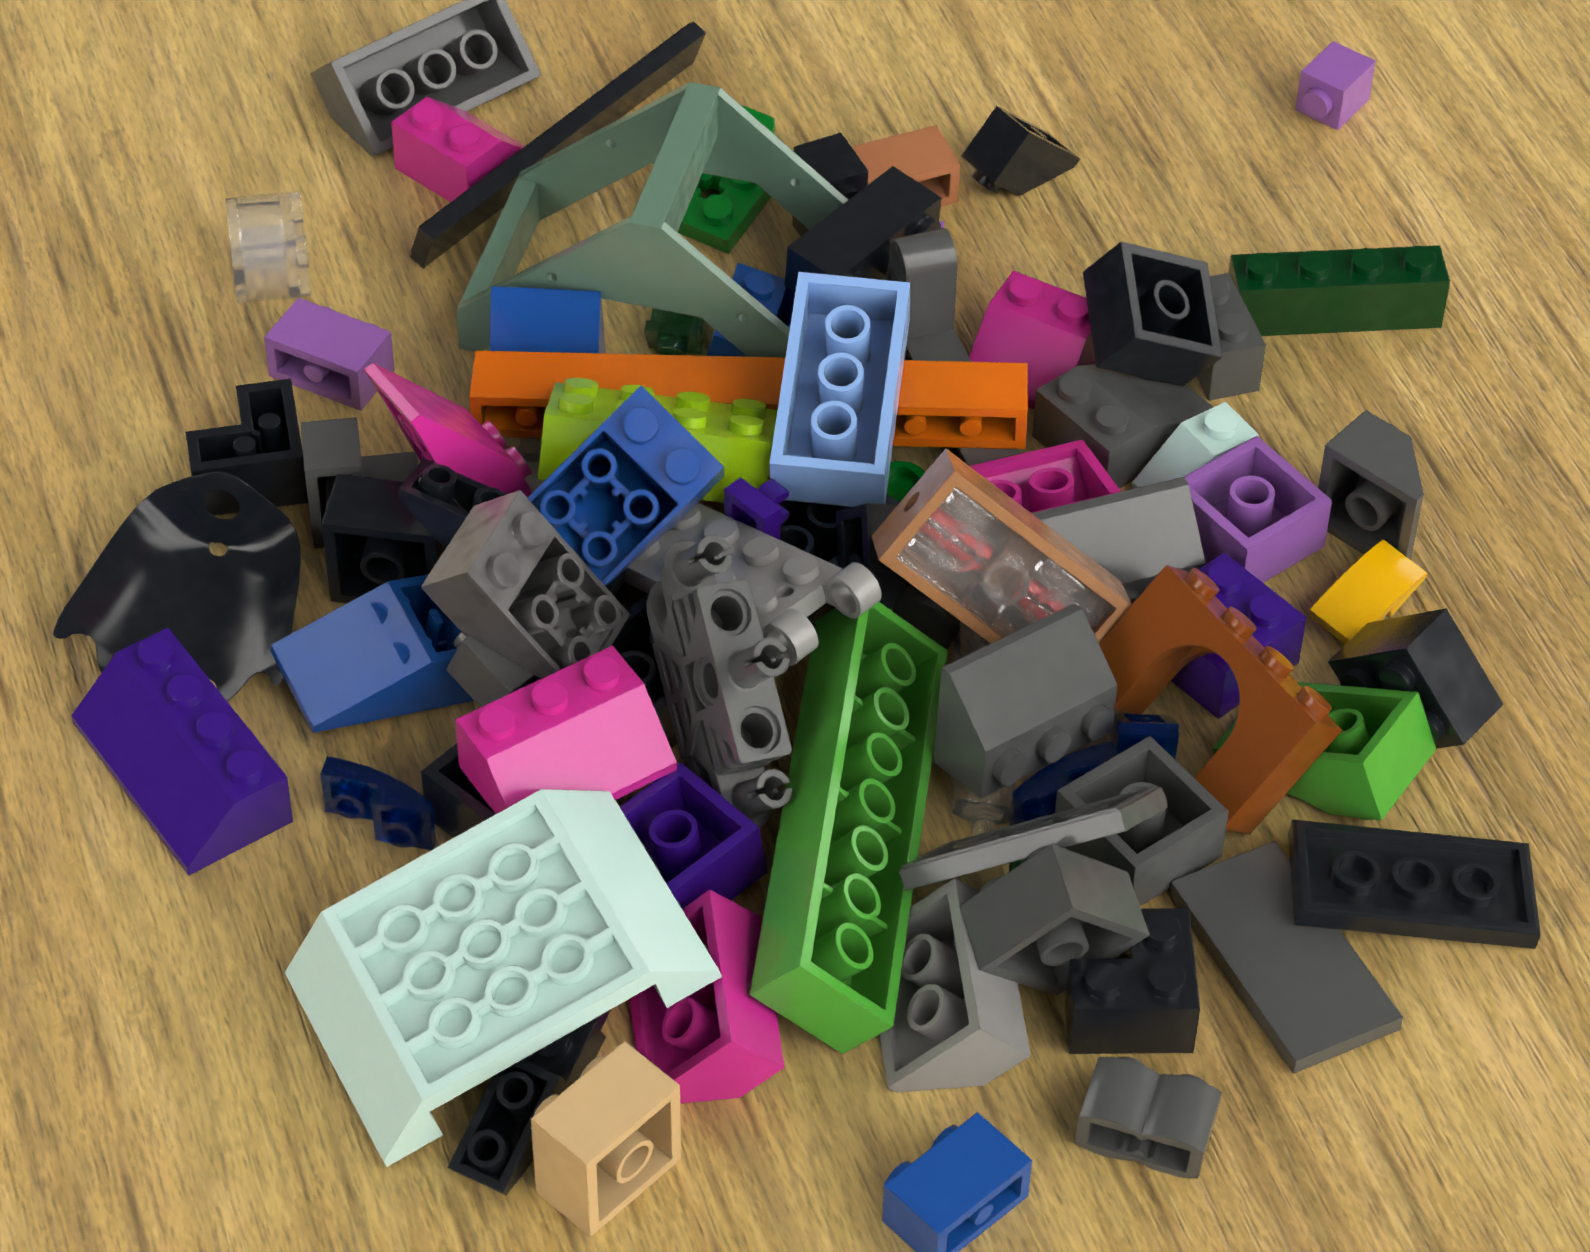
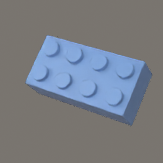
M798 272L769 463L770 480L774 479L790 491L789 497L785 500L849 507L866 503L885 504L910 321V282Z

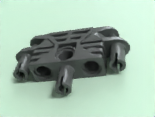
M717 535L706 536L698 543L681 540L673 543L666 551L661 565V581L651 588L646 602L647 616L654 640L652 646L680 758L684 759L687 768L758 827H762L770 819L772 809L786 805L792 795V788L780 792L778 790V787L790 782L783 772L777 769L764 770V765L792 752L774 677L783 674L789 665V657L781 658L777 661L775 657L788 650L780 640L763 637L748 580L742 579L717 584L715 574L724 572L732 562V554L719 558V554L730 549V545L726 540Z

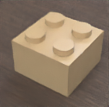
M625 1041L607 1056L601 1055L593 1059L585 1067L577 1081L560 1095L553 1094L546 1098L531 1118L536 1193L586 1235L592 1237L681 1160L680 1085Z

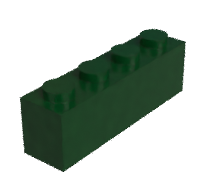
M1440 245L1235 254L1230 256L1228 271L1261 336L1442 328L1450 286V278Z

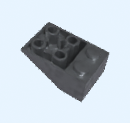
M521 490L475 505L421 586L458 629L540 679L610 647L630 616L627 610Z

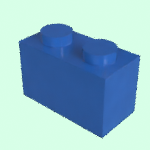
M977 1112L959 1127L951 1125L943 1130L933 1142L931 1149L913 1163L910 1161L903 1162L890 1173L883 1187L882 1221L915 1252H959L1029 1196L1032 1159Z

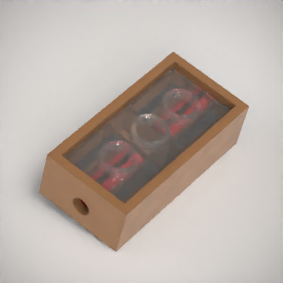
M945 449L872 535L879 561L989 643L1002 639L1074 603L1083 609L1098 643H1100L1132 606L1120 580L948 449Z

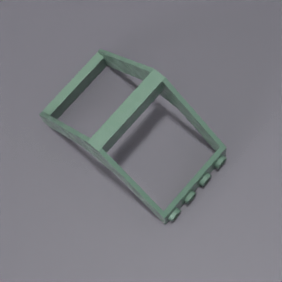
M688 82L520 172L457 307L459 349L475 352L490 348L492 286L601 291L602 299L701 317L747 357L785 358L790 328L678 233V230L702 173L756 183L809 230L843 205L848 199L722 88ZM649 164H654L632 216L515 274L540 220Z

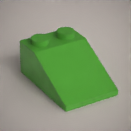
M1297 682L1302 688L1304 685L1313 688L1328 701L1332 707L1328 715L1342 731L1287 793L1330 815L1382 821L1436 750L1419 693ZM1236 720L1213 746L1214 754L1230 736Z

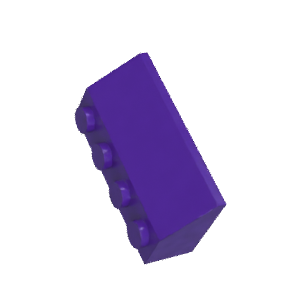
M168 627L116 652L71 715L75 727L188 876L293 822L287 776Z

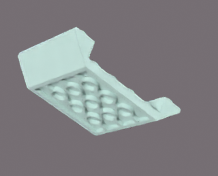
M541 789L323 910L285 971L288 981L386 1167L443 1136L431 1113L432 1110L633 996L654 986L666 1008L722 977L718 967L611 792Z

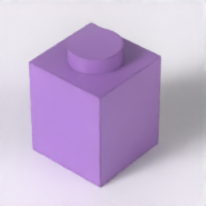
M1332 41L1301 71L1295 110L1339 130L1370 99L1376 61Z

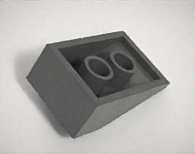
M1096 364L1079 365L1036 389L1032 436L1046 448L1083 439L1120 489L1138 476L1181 422L1213 408V406L1186 384L1180 386L1098 368Z

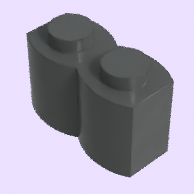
M1125 1056L1117 1058L1098 1057L1078 1118L1074 1142L1098 1155L1119 1160H1137L1139 1163L1155 1171L1181 1178H1198L1217 1117L1222 1092L1194 1075H1160L1135 1058Z

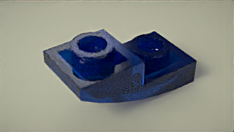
M1113 741L1097 744L1067 755L1039 770L1024 781L1012 793L1009 826L1055 813L1057 790L1118 755L1119 753Z
M327 756L320 773L325 812L339 814L350 819L363 818L373 820L375 840L388 842L403 848L434 849L436 844L433 804L407 784L388 774L355 762Z

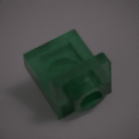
M653 308L651 320H647L645 323L644 334L648 347L655 349V352L660 355H687V353L701 355L707 322L701 317Z

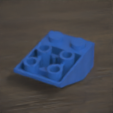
M640 386L528 499L606 587L678 523L724 477V466L645 388Z
M429 574L388 581L271 644L270 651L312 733L475 701L446 671L457 651L453 642L462 631L457 628L421 588Z

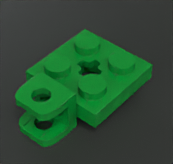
M742 106L773 134L775 133V120L773 117ZM702 173L678 233L729 254L771 199V196L754 182ZM708 189H716L721 193V195L711 194L707 199L701 198V192Z

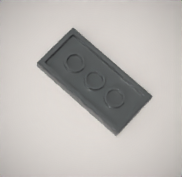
M1157 785L945 843L902 865L899 873L905 891L1025 859L1034 850L1049 846L1050 844L1065 848L1121 833L1168 808L1162 787H1157Z
M1276 841L1171 881L1170 897L1178 908H1189L1191 927L1293 1074L1401 1029L1403 1016L1340 929L1295 925L1290 860Z

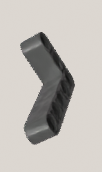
M946 228L899 237L890 241L888 280L910 282V321L904 360L971 362L954 330L958 266L955 245ZM939 447L941 453L948 449L969 466L1020 454L1018 449Z

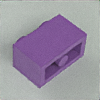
M299 297L264 337L270 377L278 380L291 379L294 386L360 411L377 393L364 368L375 363L391 372L395 371L390 331Z

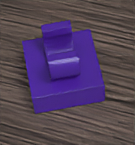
M740 477L724 488V515L780 540L781 524L789 517V511L779 505V503L789 497L790 491L774 479L765 482L757 490Z

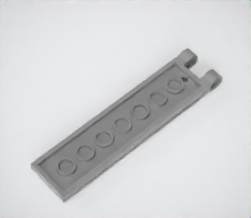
M526 438L516 448L532 472L531 475L525 478L532 492L545 481L538 480L542 438ZM697 503L678 523L627 567L623 580L649 594L651 588L661 581V565L666 551L673 543L681 540L698 543L702 538L709 535H717L724 538L730 545V549L719 554V558L732 554V562L724 572L715 574L717 584L742 579L748 580L763 637L775 638L786 646L788 651L777 655L776 658L779 660L789 657V666L796 664L818 647L819 641L816 630L807 619L809 615L828 603L836 607L845 616L855 619L877 604L882 596L878 581L865 566L854 562L842 569L700 503Z

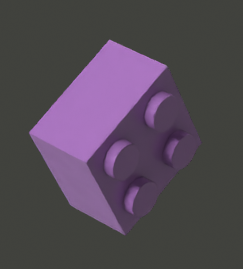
M1258 436L1184 476L1189 484L1206 564L1222 553H1226L1264 583L1325 547L1332 500Z

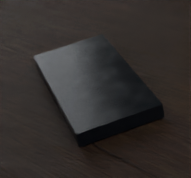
M1292 819L1288 840L1295 925L1536 949L1541 933L1529 843Z

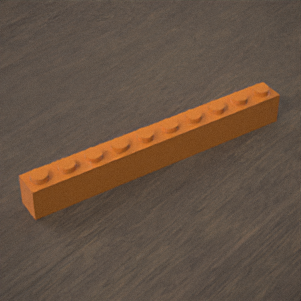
M475 351L469 394L470 412L481 425L489 420L502 437L542 438L544 413L555 382L565 383V380L568 378L591 379L599 384L598 388L621 390V387L624 385H642L652 388L655 391L654 395L677 397V394L680 392H698L708 395L710 402L733 404V401L736 399H754L765 403L766 409L778 410L785 358ZM904 360L893 446L1026 449L1028 363Z

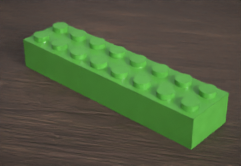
M880 602L855 619L845 616L837 608H834L815 622V630L819 642L818 647L809 656L788 774L790 782L786 786V789L792 788V795L788 803L782 808L749 994L841 1054L883 1033L894 1025L913 889L905 891L899 870L902 869V865L918 858L936 736L941 669L946 666L948 654L945 648Z

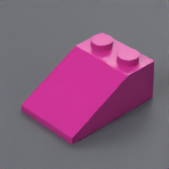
M375 363L364 368V371L420 462L425 458L434 463L447 466L459 474L486 486L499 489L505 494L521 490L528 498L533 493L525 478L532 474L529 466L515 447L512 446L505 451L508 448L505 440L489 420L481 425L466 408Z

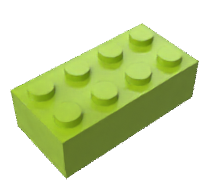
M568 378L565 380V383L555 382L544 413L538 480H546L642 385H624L621 387V390L598 388L599 384L596 381L586 378ZM642 386L724 466V477L701 500L724 503V488L740 477L757 490L762 484L769 481V463L777 410L766 409L765 403L754 399H736L733 401V404L710 402L708 395L698 392H680L677 394V397L654 395L655 391L652 388Z

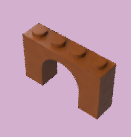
M1166 565L1099 643L1118 685L1115 709L1142 715L1185 665L1204 655L1215 653L1220 655L1230 666L1238 684L1240 697L1238 717L1228 739L1194 778L1229 811L1226 830L1250 835L1341 733L1342 729L1328 715L1332 710L1328 701L1313 688L1304 685L1302 688L1290 675L1294 670L1290 661L1273 647L1266 646L1264 648L1252 634L1257 629L1251 620L1234 607L1230 606L1227 609L1218 600L1216 595L1220 589L1207 575L1196 568H1192L1190 572Z

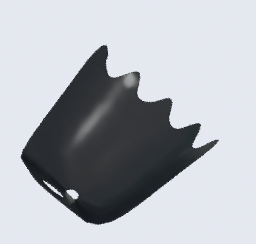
M221 471L207 472L162 486L143 499L121 524L64 607L54 627L53 635L58 639H64L73 634L90 636L96 644L98 666L102 673L116 652L168 627L207 677L215 683L226 701L233 698L247 681L257 673L267 674L270 677L271 683L278 686L283 680V675L270 649L271 644L292 634L301 567L300 543L297 532L290 519L280 509L251 486L229 473ZM214 490H222L232 494L239 503V513L231 519H220L213 516L205 506L207 494ZM209 543H222L228 546V551L222 556L213 555L209 550Z

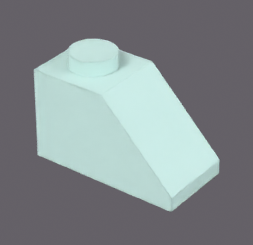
M1227 402L1219 404L1181 422L1134 479L1132 489L1184 477L1253 437H1259V434Z

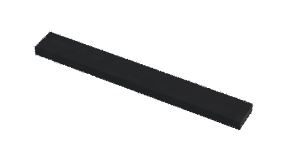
M694 21L692 23L689 22L419 226L410 257L422 268H425L504 208L522 170L619 120L694 63L706 32Z

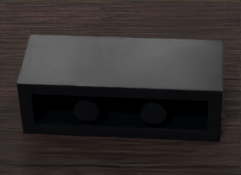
M892 166L787 247L784 285L795 292L798 272L879 280L886 276L888 277L890 241L895 238L941 228L939 216L942 197Z

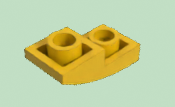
M1383 539L1357 560L1310 608V617L1342 643L1346 644L1367 623L1380 621L1386 615L1391 618L1425 580L1427 572Z

